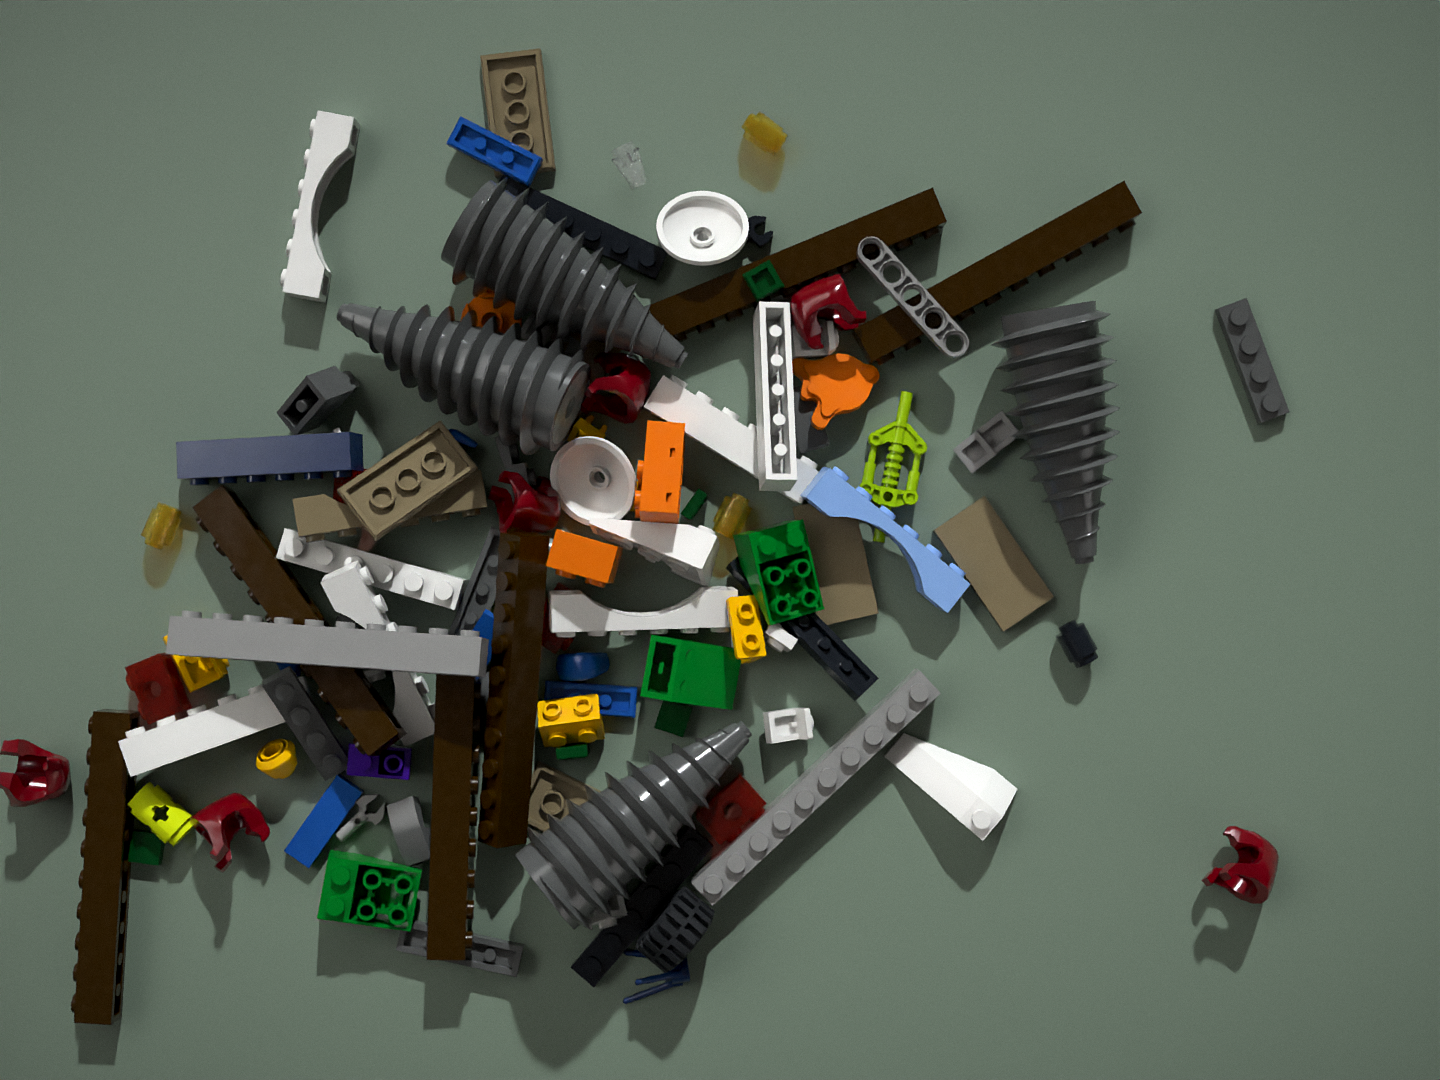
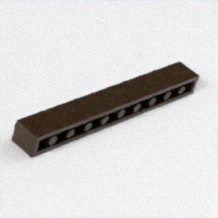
M1122 181L926 290L952 319L958 318L959 322L975 314L976 312L973 308L984 303L988 307L1002 299L1000 293L1011 288L1012 292H1015L1028 285L1027 278L1036 273L1039 277H1043L1056 269L1054 263L1062 259L1068 263L1082 255L1081 249L1091 244L1095 248L1109 240L1110 238L1107 234L1118 229L1119 233H1122L1135 226L1136 222L1134 219L1142 211L1125 181ZM920 293L905 302L910 306H917L921 302ZM899 305L857 327L852 333L868 364L871 365L877 362L879 366L895 358L893 352L904 347L908 351L921 344L920 337L925 335ZM928 313L925 316V324L930 329H938L942 324V318L937 313Z
M932 187L650 305L649 312L661 325L664 324V328L681 343L687 339L686 334L696 330L699 334L707 332L716 327L714 323L726 318V321L730 322L744 315L743 311L754 307L756 310L758 303L743 279L742 274L769 259L785 287L761 302H772L771 299L780 295L784 299L789 298L800 290L799 287L826 278L828 275L838 271L840 275H844L857 268L856 264L859 263L856 253L859 243L866 237H877L890 250L895 248L896 252L912 246V240L922 236L925 240L941 234V228L944 227L947 220ZM866 244L862 249L866 259L875 260L879 257L880 251L875 244Z
M221 485L192 507L198 515L196 521L205 532H210L214 537L213 545L223 557L227 556L233 564L230 566L232 573L240 581L244 580L250 588L247 591L249 597L255 604H261L267 612L264 617L268 623H274V617L294 619L293 624L304 625L305 619L324 621V626L331 627L284 560L276 558L277 550L233 489ZM299 665L302 672L310 680L314 679L320 687L317 692L322 700L328 705L331 703L337 711L335 718L345 730L349 728L354 735L353 743L361 754L378 756L407 734L361 669Z
M500 532L498 546L499 556L495 607L493 611L494 624L491 641L492 652L478 824V841L497 849L527 843L547 579L546 563L550 536L532 532Z
M436 674L427 960H465L467 950H473V931H468V919H474V900H469V888H475L476 872L475 869H470V857H476L477 839L471 838V826H477L478 808L472 807V795H478L479 776H473V764H479L480 745H474V733H480L481 714H475V702H481L482 683H476V677Z
M101 709L93 711V716L90 717L88 723V732L92 735L91 747L88 748L86 754L87 765H90L89 777L86 779L84 793L88 796L87 808L84 810L82 823L86 827L85 839L82 841L80 849L81 857L84 858V864L78 881L79 888L82 889V896L77 906V919L80 920V928L75 938V950L78 951V961L73 969L76 993L72 997L71 1011L74 1013V1023L112 1025L122 1017L131 862H128L134 828V815L131 813L132 809L127 804L136 795L137 775L130 777L118 741L127 738L125 732L140 727L141 711Z

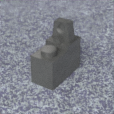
M332 366L307 375L276 413L294 435H301L320 427L336 408H339L347 397L355 392L361 384L350 371L340 372L336 366Z

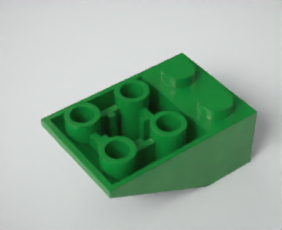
M803 519L787 520L733 535L740 566L769 626L824 610Z
M651 634L640 696L732 710L741 659L735 658L733 647Z
M330 850L317 919L411 932L422 869L362 854Z

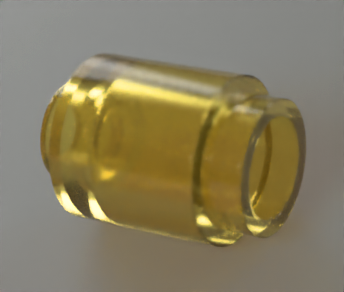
M761 111L757 115L751 113L741 127L745 130L743 137L765 154L769 152L773 156L777 154L788 138V135L783 132L784 128Z
M734 492L731 497L725 495L713 519L715 524L712 530L734 540L733 535L741 533L752 511V508L747 506L750 500Z
M158 502L156 508H152L142 530L141 536L146 538L144 543L160 550L163 549L164 545L170 547L182 521L179 518L182 511Z

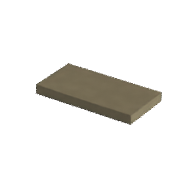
M541 48L480 55L489 131L540 156L543 162L537 173L556 171ZM494 170V175L496 178H501V176L504 175Z
M440 420L337 489V493L376 542L476 473L478 467Z
M985 496L933 530L955 564L966 573L964 577L970 583V586L1001 631L1004 632L1054 597Z
M809 503L792 507L794 519H803L823 601L824 610L815 613L826 625L879 614L858 519L825 516Z
M538 761L531 777L528 825L544 832L549 828L546 813L558 819L568 815L565 798L577 805H581L588 801L585 785L598 792L600 790Z

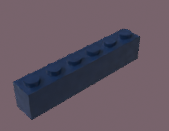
M353 432L176 442L177 479L190 480V485L192 486L209 485V479H218V484H237V478H246L248 483L266 482V476H275V481H294V475H304L305 480L323 479V473H333V478H352V472L364 471L363 434Z

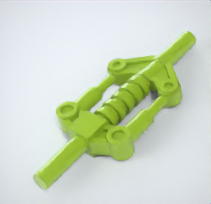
M901 391L896 421L872 432L868 436V444L871 446L868 462H865L862 482L859 485L872 495L871 501L874 504L879 505V508L883 505L890 511L891 508L903 505L911 506L917 502V488L920 477L918 470L921 456L927 451V444L911 425L907 424L913 393ZM885 443H891V446H888L889 454L886 456L888 462H885L884 466L886 470L883 471V476H885L881 482L883 486L875 485L873 480L876 470L875 458L877 447ZM903 446H907L914 454L912 470L908 474L906 489L899 490L895 489V486H898L897 478L900 477L898 470H901L902 467L900 462H903V457L901 456L905 451ZM875 527L873 541L885 543L886 534Z

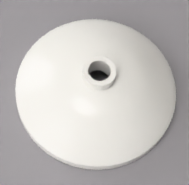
M694 191L672 199L663 207L657 218V238L662 248L670 256L681 262L700 266L714 265L727 261L740 252L748 239L749 222L743 208L733 199L716 192Z
M584 436L571 440L557 452L551 465V487L559 493L561 508L574 520L590 526L591 518L620 520L632 508L635 490H637L636 475L631 462L624 452L610 441L594 436ZM599 472L604 474L605 480L600 477Z

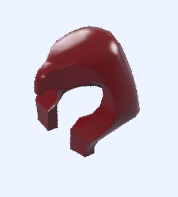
M839 274L820 279L803 287L792 296L790 302L791 316L798 334L810 348L815 350L824 348L820 340L823 328L820 326L818 319L833 321V326L840 331L854 330L859 327L858 323H865L867 319L866 311L858 310L851 300L844 280Z
M601 352L594 358V362L599 363L604 371L611 376L596 378L584 393L587 398L581 404V411L586 415L591 411H595L624 424L634 423L647 400L650 391L651 372L643 362L635 357H630L628 354ZM604 390L615 394L611 397H604L596 394V392Z
M504 470L499 475L498 481L511 484L515 495L513 506L512 497L507 489L493 485L491 487L488 499L495 502L499 516L500 532L544 534L554 530L559 520L561 503L559 493L551 487V482L548 478L538 476L539 486L534 490L519 473Z
M24 739L3 741L0 754L18 756L15 774L0 772V788L7 795L10 806L27 807L66 793L71 781L70 763L67 758L44 750Z
M239 793L224 796L190 817V824L213 847L210 857L218 862L214 867L222 873L232 863L230 844L240 829L246 828L245 833L247 835L260 837L261 842H265L270 835V828L266 823L263 813L250 800Z
M1229 826L1223 832V836L1226 835L1228 837L1230 845L1237 851L1238 861L1236 863H1227L1223 868H1213L1205 875L1202 882L1206 886H1211L1215 883L1228 890L1240 900L1252 904H1262L1269 898L1275 882L1279 861L1277 850L1261 835L1236 826Z

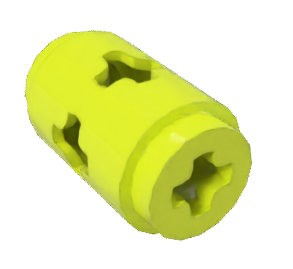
M149 782L127 805L132 809L131 813L144 825H148L165 844L169 842L174 847L193 828L190 824V817L192 815L178 803L175 804L172 801V797L159 785L154 786ZM158 807L161 809L169 808L166 812L169 818L166 821L161 819L157 822L155 821L157 817L155 810Z

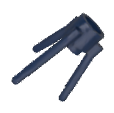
M626 949L624 951V954L627 956L646 958L638 950ZM687 956L677 967L666 973L635 980L636 985L665 980V983L623 999V1003L628 1004L672 987L683 986L684 982H690Z

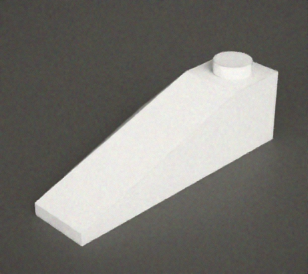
M590 519L589 525L594 534L626 550H632L635 547L638 549V553L644 556L646 560L652 563L662 560L672 568L670 572L700 585H709L720 547L718 537L712 529L702 525L696 528L687 524Z
M903 733L884 755L885 758L982 841L1003 818L1017 791L1016 787L993 768L906 733Z

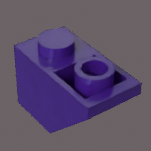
M352 742L349 744L347 775L409 780L412 748L393 744L378 756H368L367 754H361Z

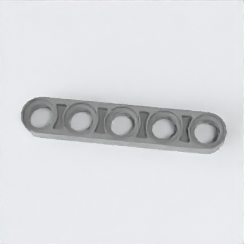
M873 236L864 238L859 243L856 252L859 262L943 355L951 359L962 356L969 346V339L966 333L882 240ZM872 243L878 246L880 251L878 258L869 260L864 257L862 249L866 244ZM890 266L896 267L900 272L899 281L896 283L887 282L883 277L885 268ZM911 289L917 290L921 295L920 304L917 306L908 305L904 300V293ZM928 313H937L942 318V324L938 329H930L926 326L925 316ZM955 335L961 338L963 346L959 352H951L947 349L945 342L949 336Z

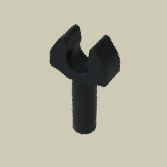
M752 216L748 218L749 234L745 244L749 242L754 243L759 248L766 246L773 236V231L766 232L763 235H757L754 231L757 226H761L766 222V217Z

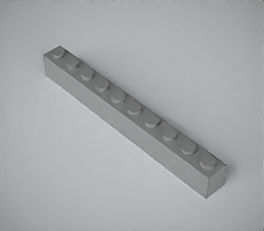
M182 611V617L170 616L166 654L486 677L489 639L479 637V631L461 630L460 636L448 635L449 629L429 628V634L417 633V627L398 626V631H386V625L367 624L366 629H355V623L336 621L335 627L324 626V621L305 619L304 625L293 624L294 619L274 617V623L262 622L263 617L243 615V621L232 620L231 614L213 613L212 619L201 618L202 613L194 611Z
M915 668L692 876L691 882L712 906L717 903L941 693L920 670Z

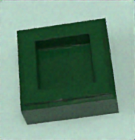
M770 259L742 274L757 303L785 287Z
M698 488L680 514L688 520H693L708 499L707 494Z
M663 700L654 728L683 737L693 707Z
M589 743L567 744L556 748V757L559 761L585 758L590 753Z
M133 830L128 862L161 865L165 843L152 831Z

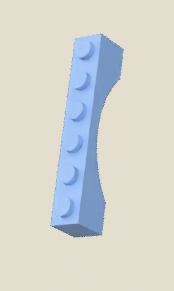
M836 466L833 469L822 467L800 496L825 516L859 519L885 533L898 546L906 558L914 577L916 591L939 610L948 613L970 585L963 578L966 573L953 563H950L948 566L940 559L943 554L932 545L927 544L925 547L917 540L920 535L905 524L903 527L898 525L894 521L896 515L885 506L881 505L878 508L870 502L873 497L860 486L855 489L846 481L849 477Z

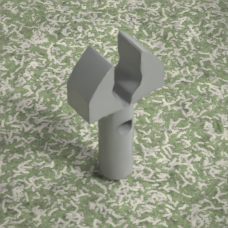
M365 794L355 802L359 806L358 813L336 832L338 840L344 842L366 821H372L377 825L385 818L387 803L382 805L377 812L367 813L369 803L378 797L379 794Z

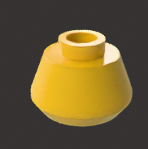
M276 739L264 745L256 757L255 764L258 770L274 779H284L290 776L297 765L294 743L290 740Z

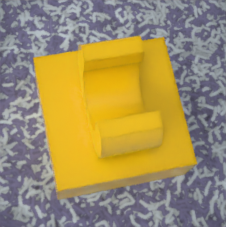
M592 415L588 416L586 420L580 418L573 426L567 441L570 442L584 436L604 439L607 426L604 424L598 430L591 425L594 419Z

